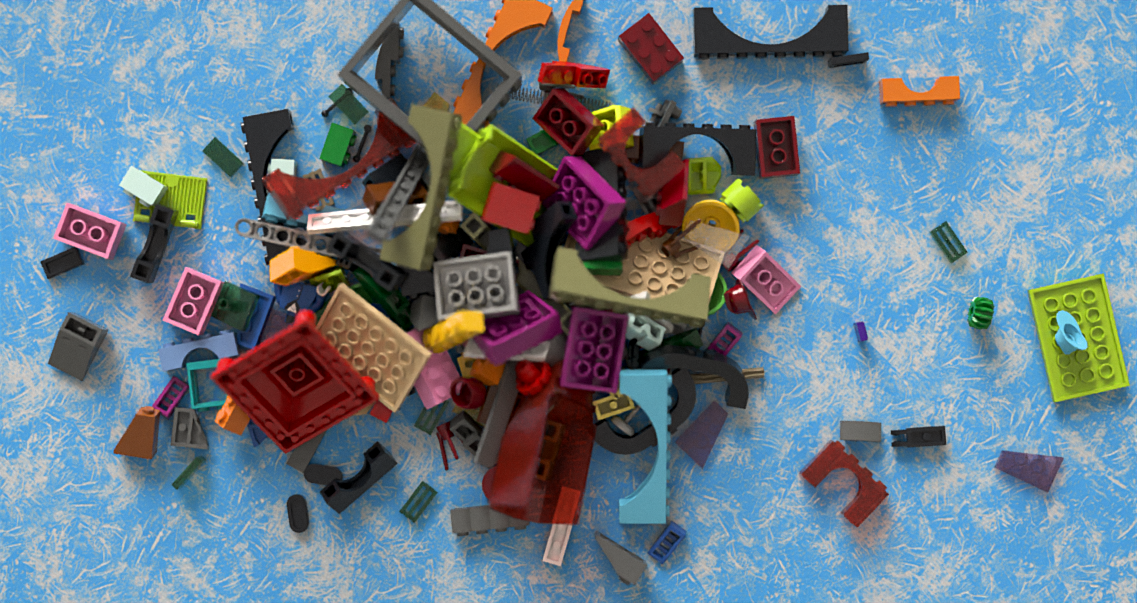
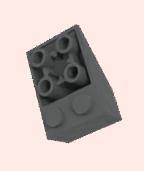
M68 312L59 329L48 364L83 381L109 330L77 313Z

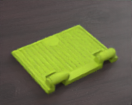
M142 171L168 187L158 204L179 211L174 226L194 229L202 228L208 178ZM136 196L133 221L149 223L155 207L151 205L149 208L139 202L140 198ZM142 209L150 210V215L141 214ZM187 214L196 215L195 221L186 220Z

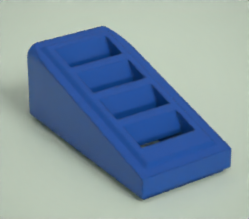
M671 520L647 553L663 565L685 538L686 531ZM668 536V537L671 538L674 542H673V543L670 542V541H669L668 539H666L665 537ZM663 542L665 545L669 547V549L665 548L660 543ZM658 548L662 552H664V556L657 552L655 549Z

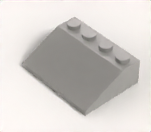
M511 252L433 262L437 312L440 322L460 311L482 312L483 319L520 314Z

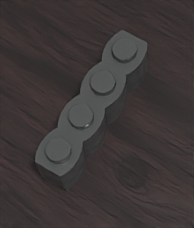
M527 501L454 508L450 510L452 532L457 533V536L469 535L470 531H476V534L488 533L489 529H495L496 532L507 531V527L522 530L526 529V525H530Z

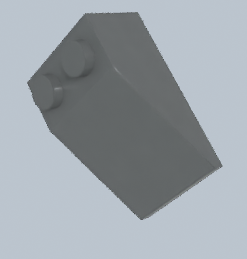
M596 531L595 538L619 575V580L627 585L631 583L636 585L647 567L646 561Z

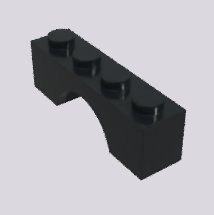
M162 204L155 205L149 222L150 229L142 252L136 258L130 277L145 283H154L179 213L178 210Z
M345 231L336 232L327 247L328 250L340 258L363 268L374 278L375 282L388 291L398 290L407 276L406 272L391 262L381 260L378 253Z
M378 441L363 453L364 465L359 473L347 480L334 479L320 491L325 502L338 514L343 512L398 464L392 454Z

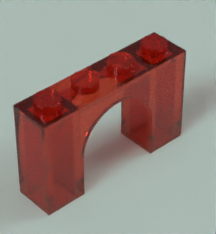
M632 107L598 138L600 141L598 145L605 153L609 151L613 155L611 160L618 167L622 165L626 170L624 174L631 182L635 180L640 185L638 190L644 196L648 194L651 198L686 165L673 150L658 164L650 168L636 167L628 160L625 152L626 143L630 136L646 123V120Z
M830 440L799 474L813 487H816L834 469H850L858 479L859 488L855 498L840 513L858 528L889 495L885 491L887 487L880 480L876 482L872 478L873 473L866 467L862 469L858 465L859 460L853 454L848 455L843 451L845 447L838 440L836 442Z

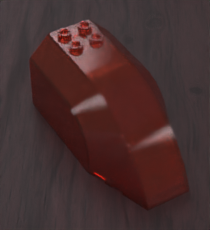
M565 358L551 366V377L548 383L543 385L542 389L534 395L529 393L527 396H523L514 410L501 441L488 509L514 519L539 524H579L596 435V424H593V412H596V406L593 405L592 394H595V390L561 386ZM554 405L553 409L547 414L548 408ZM546 419L567 425L551 481L535 478Z

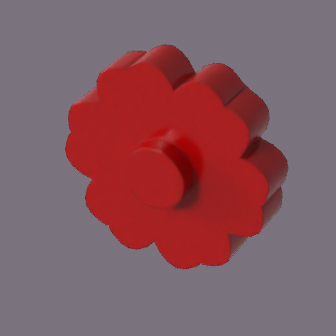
M520 361L515 368L518 376L516 379V389L524 396H527L529 393L534 395L539 392L551 377V366L547 362Z

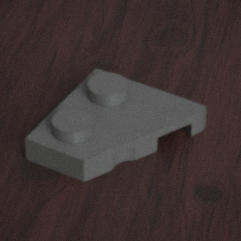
M175 407L170 446L209 449V444L196 409Z

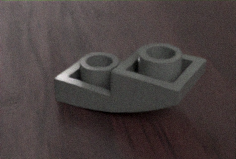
M840 421V440L881 442V423Z

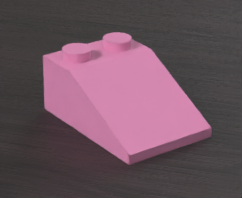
M758 245L731 272L736 279L740 280L775 315L802 287Z

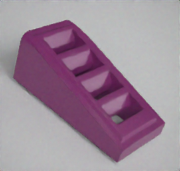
M727 322L707 349L712 350L713 348L718 353L727 355L742 337L743 333ZM726 331H730L735 337L732 338ZM721 337H725L728 341H730V344H727L725 341H723ZM717 342L726 349L723 351L720 347L716 345Z
M173 376L151 407L160 410V415L169 420L175 411V407H178L188 391L189 385ZM176 384L177 386L182 388L181 392L172 386ZM169 391H172L178 396L176 398L169 394ZM165 397L173 401V403L169 404L164 400ZM163 404L168 408V410H164L160 407V405Z

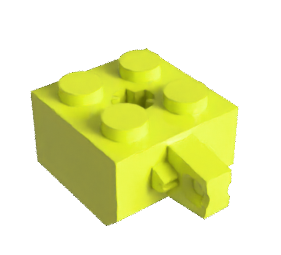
M613 105L591 112L604 126L590 144V151L618 146L620 149L634 146L633 130L642 127V121L635 117L632 118V109L621 105Z

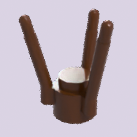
M698 219L676 237L682 231V227H678L662 243L661 249L668 258L673 256L677 259L683 254L700 248V245H696L680 251L681 244L679 241L701 222V219Z

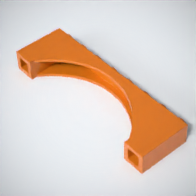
M502 0L501 3L504 5L501 10H497L493 20L496 22L493 28L489 27L485 36L488 38L485 44L495 52L502 43L522 31L536 27L546 28L553 8L537 0ZM479 58L477 62L474 61L469 70L471 72L469 80L465 79L461 89L464 91L461 97L457 96L453 105L456 107L453 113L462 115L461 121L465 125L483 105L481 82L486 63ZM489 121L484 125L485 128L490 125Z

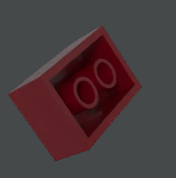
M650 13L646 14L618 36V41L652 85L684 60L682 54Z
M553 88L532 118L571 156L583 155L604 126L565 88Z
M787 116L755 120L754 129H757L756 152L759 179L799 175L800 165L795 117Z

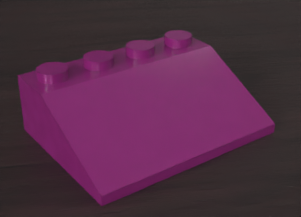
M564 156L552 180L560 185V187L544 199L541 204L548 209L557 201L572 202L577 220L571 225L568 232L585 250H589L619 218L626 201L581 156Z
M529 290L518 295L520 314L483 319L484 332L472 337L485 357L495 366L563 333L559 313Z
M577 307L572 308L561 386L617 393L628 315Z

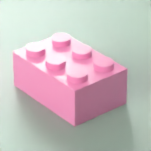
M66 203L53 239L113 260L127 224L77 205Z
M185 267L163 321L202 336L225 282L192 268Z

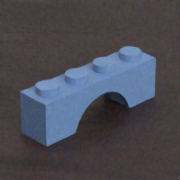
M231 329L220 331V335L212 337V334L200 336L201 339L196 341L193 338L182 340V344L175 345L174 342L163 344V348L158 349L162 371L186 367L189 356L200 348H207L213 351L219 359L242 355L240 345L237 344V332L231 333Z

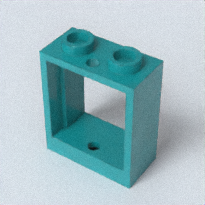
M221 359L186 363L192 409L197 408L198 412L210 411L209 407L217 406V410L222 409L226 400L200 403L196 370L217 367Z

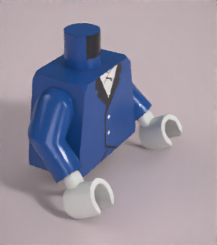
M302 282L289 286L274 283V292L279 308L288 311L284 322L294 325L297 314L303 310L316 313L323 307L326 294L331 290V287L328 286L324 290L322 287L323 282L317 287Z

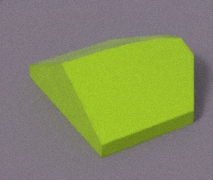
M714 157L687 158L689 159L687 194L714 193L721 179L720 164Z
M341 267L327 270L309 279L311 284L316 287L323 282L322 287L324 290L330 286L331 290L329 292L335 291L341 283L350 286L344 268Z

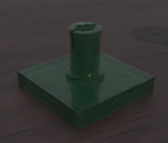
M225 281L211 316L240 331H246L260 296L229 281Z

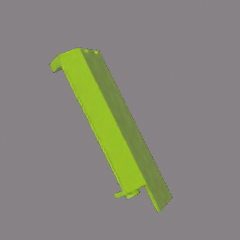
M462 123L457 137L458 145L453 156L454 164L450 170L447 196L481 217L492 181L506 186L509 185L505 180L501 183L493 178L494 173L489 171L500 150L516 156L551 180H553L558 169L492 124L477 133ZM542 204L538 212L535 211L533 219H536L547 210ZM491 223V224H493L494 226H496V227L499 228V229L507 228V227H503V226H500V225ZM511 229L512 237L528 247L534 242L531 230L526 234Z

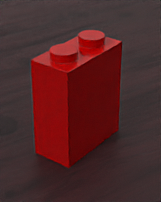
M492 181L481 219L528 234L529 230L532 231L534 227L535 211L538 212L541 205L540 196Z

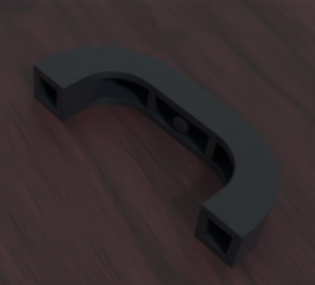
M669 345L650 351L638 363V369L680 368L720 376L728 382L724 396L726 405L746 409L749 392L741 367L726 355L716 353L710 349L705 351L699 350L693 346Z
M677 368L671 372V381L677 388L678 398L673 408L667 412L671 414V425H667V432H670V436L678 430L677 427L688 419L696 402L695 383L690 372L686 369ZM605 418L589 428L590 434L600 446L616 454H635L649 446L655 447L658 445L656 430L652 422L633 434L632 437L614 431Z

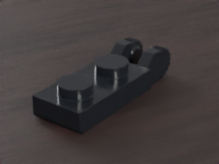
M945 426L891 430V435L894 436L906 434V441L891 442L892 447L907 446L909 448L946 445Z

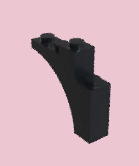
M557 201L535 219L534 227L531 231L534 242L521 252L526 269L533 270L544 300H555L554 298H549L554 255L558 247H561L567 231L577 220L572 202Z

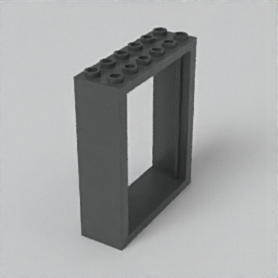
M399 0L337 74L338 77L426 150L418 132L412 124H407L409 116L357 74L415 5L504 78L466 124V126L479 133L481 129H485L484 125L487 121L491 123L497 116V109L500 106L503 108L508 103L511 92L516 93L522 86V74L434 1Z

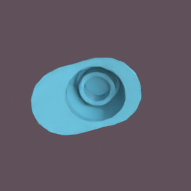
M1059 311L1056 318L1059 325L1055 335L1057 344L1066 355L1077 349L1085 350L1088 347L1087 342L1082 335L1078 323L1067 311Z

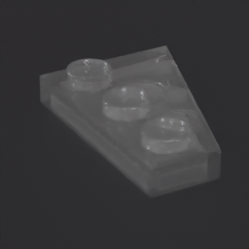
M691 220V221L689 222V224L687 225V227L685 228V230H686L690 225H692L695 221H692V220ZM699 223L682 239L729 269L750 236Z

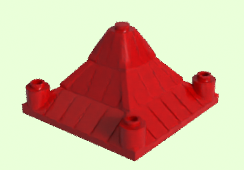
M308 310L300 311L297 314L293 326L235 361L230 358L221 359L217 364L216 371L211 373V379L285 454L379 400V394L375 391V380L369 376L361 377L352 368L347 360L342 357L336 348L315 327L316 316Z

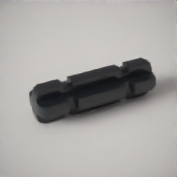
M636 338L629 340L627 368L638 369L640 346L636 344Z

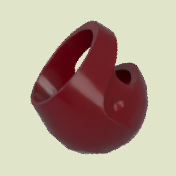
M459 377L451 383L449 389L452 401L458 407L467 410L480 408L485 403L487 396L486 387L475 378ZM463 382L460 388V394L457 395L456 386L458 383Z

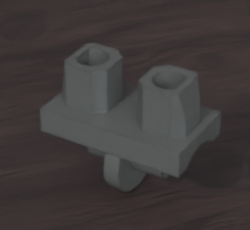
M665 100L663 105L658 103L655 109L650 107L648 112L652 114L650 121L657 123V126L664 127V123H667L670 117L678 119L682 110L676 106L677 103L673 100Z
M647 180L632 188L644 214L656 212V206L660 203L656 202L657 194L650 181Z

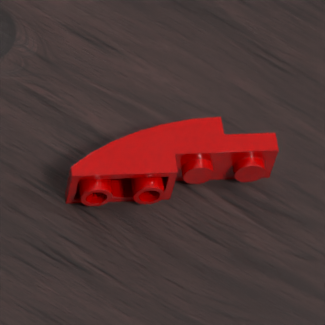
M542 62L537 81L542 84H570L583 88H606L610 70L572 62Z
M656 212L638 217L626 223L628 229L626 235L628 249L634 242H641L647 236L650 240L656 237L661 238L667 233V230L670 228L675 229L677 226L658 224L659 216H655Z

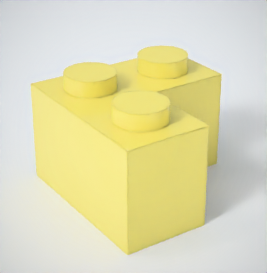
M620 375L617 393L609 392L610 396L592 401L598 420L635 408L633 400L629 396L620 394Z

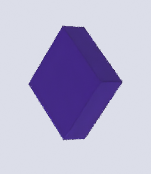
M864 322L853 323L858 342L868 340Z

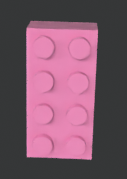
M430 327L421 331L415 328L407 332V334L425 347L422 340L423 331ZM428 350L432 355L414 384L426 410L451 398L450 385L455 379L460 377L448 351L433 353L431 350ZM463 382L457 384L456 394L460 393Z

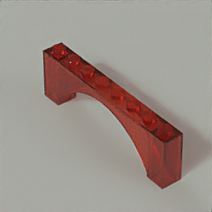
M393 98L388 99V100L391 101L395 106L398 107V105L396 104V102L394 101ZM375 109L377 127L374 141L366 155L351 169L333 177L308 179L283 173L278 168L263 177L262 184L288 221L292 218L296 220L304 214L303 211L306 209H314L320 204V200L324 198L330 199L339 188H347L352 184L353 179L357 177L358 179L363 178L368 174L369 169L372 167L377 169L384 164L383 160L388 157L394 158L400 154L399 150L404 147L408 149L416 142Z

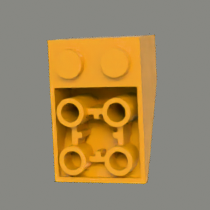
M290 247L287 251L270 260V282L283 286L302 282L335 267L337 260L332 259L330 256H322L313 251L303 250L300 247Z

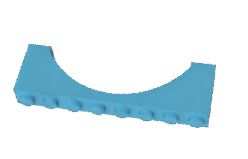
M620 369V394H626L633 399L649 416L656 430L658 448L654 465L647 478L630 495L624 499H619V524L666 523V517L670 515L669 505H666V499H670V487H666V480H670V469H666L667 462H670V450H667V443H670V432H667V425H671V414L667 413V406H671V394H667V387H671V376H668L667 369Z

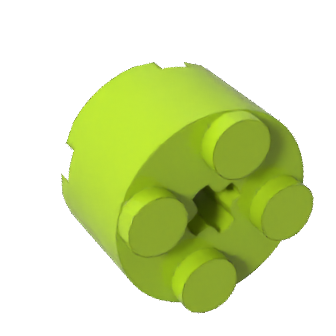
M737 178L721 194L722 197L719 200L732 208L738 220L744 223L745 221L748 222L760 211L764 204L760 203L761 200L748 186L744 188L741 185L742 181Z

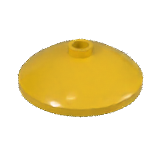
M705 200L694 204L686 212L682 222V232L698 219H701V222L684 236L685 239L724 252L736 243L740 232V223L737 215L728 205L715 200ZM714 220L716 223L711 224L709 221Z

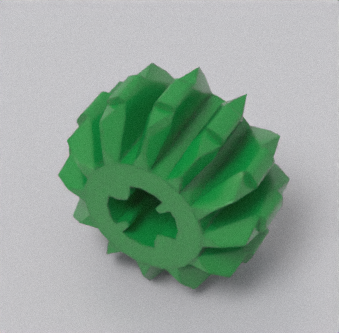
M975 297L967 314V321L970 327L975 329H987L994 313L993 301L985 297Z

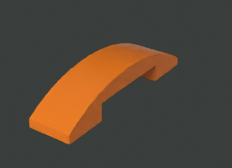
M573 0L562 19L558 34L559 61H568L570 49L564 47L572 14L580 15L584 0Z

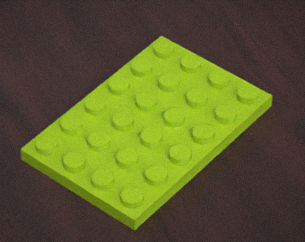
M1104 273L1027 290L1053 402L1130 386ZM1059 311H1067L1074 317L1087 342L1088 347L1085 350L1077 349L1066 355L1057 344L1055 335L1059 325L1056 318Z

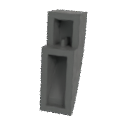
M463 410L450 421V431L462 440L463 446L475 456L483 429ZM498 451L494 465L503 459L500 451Z

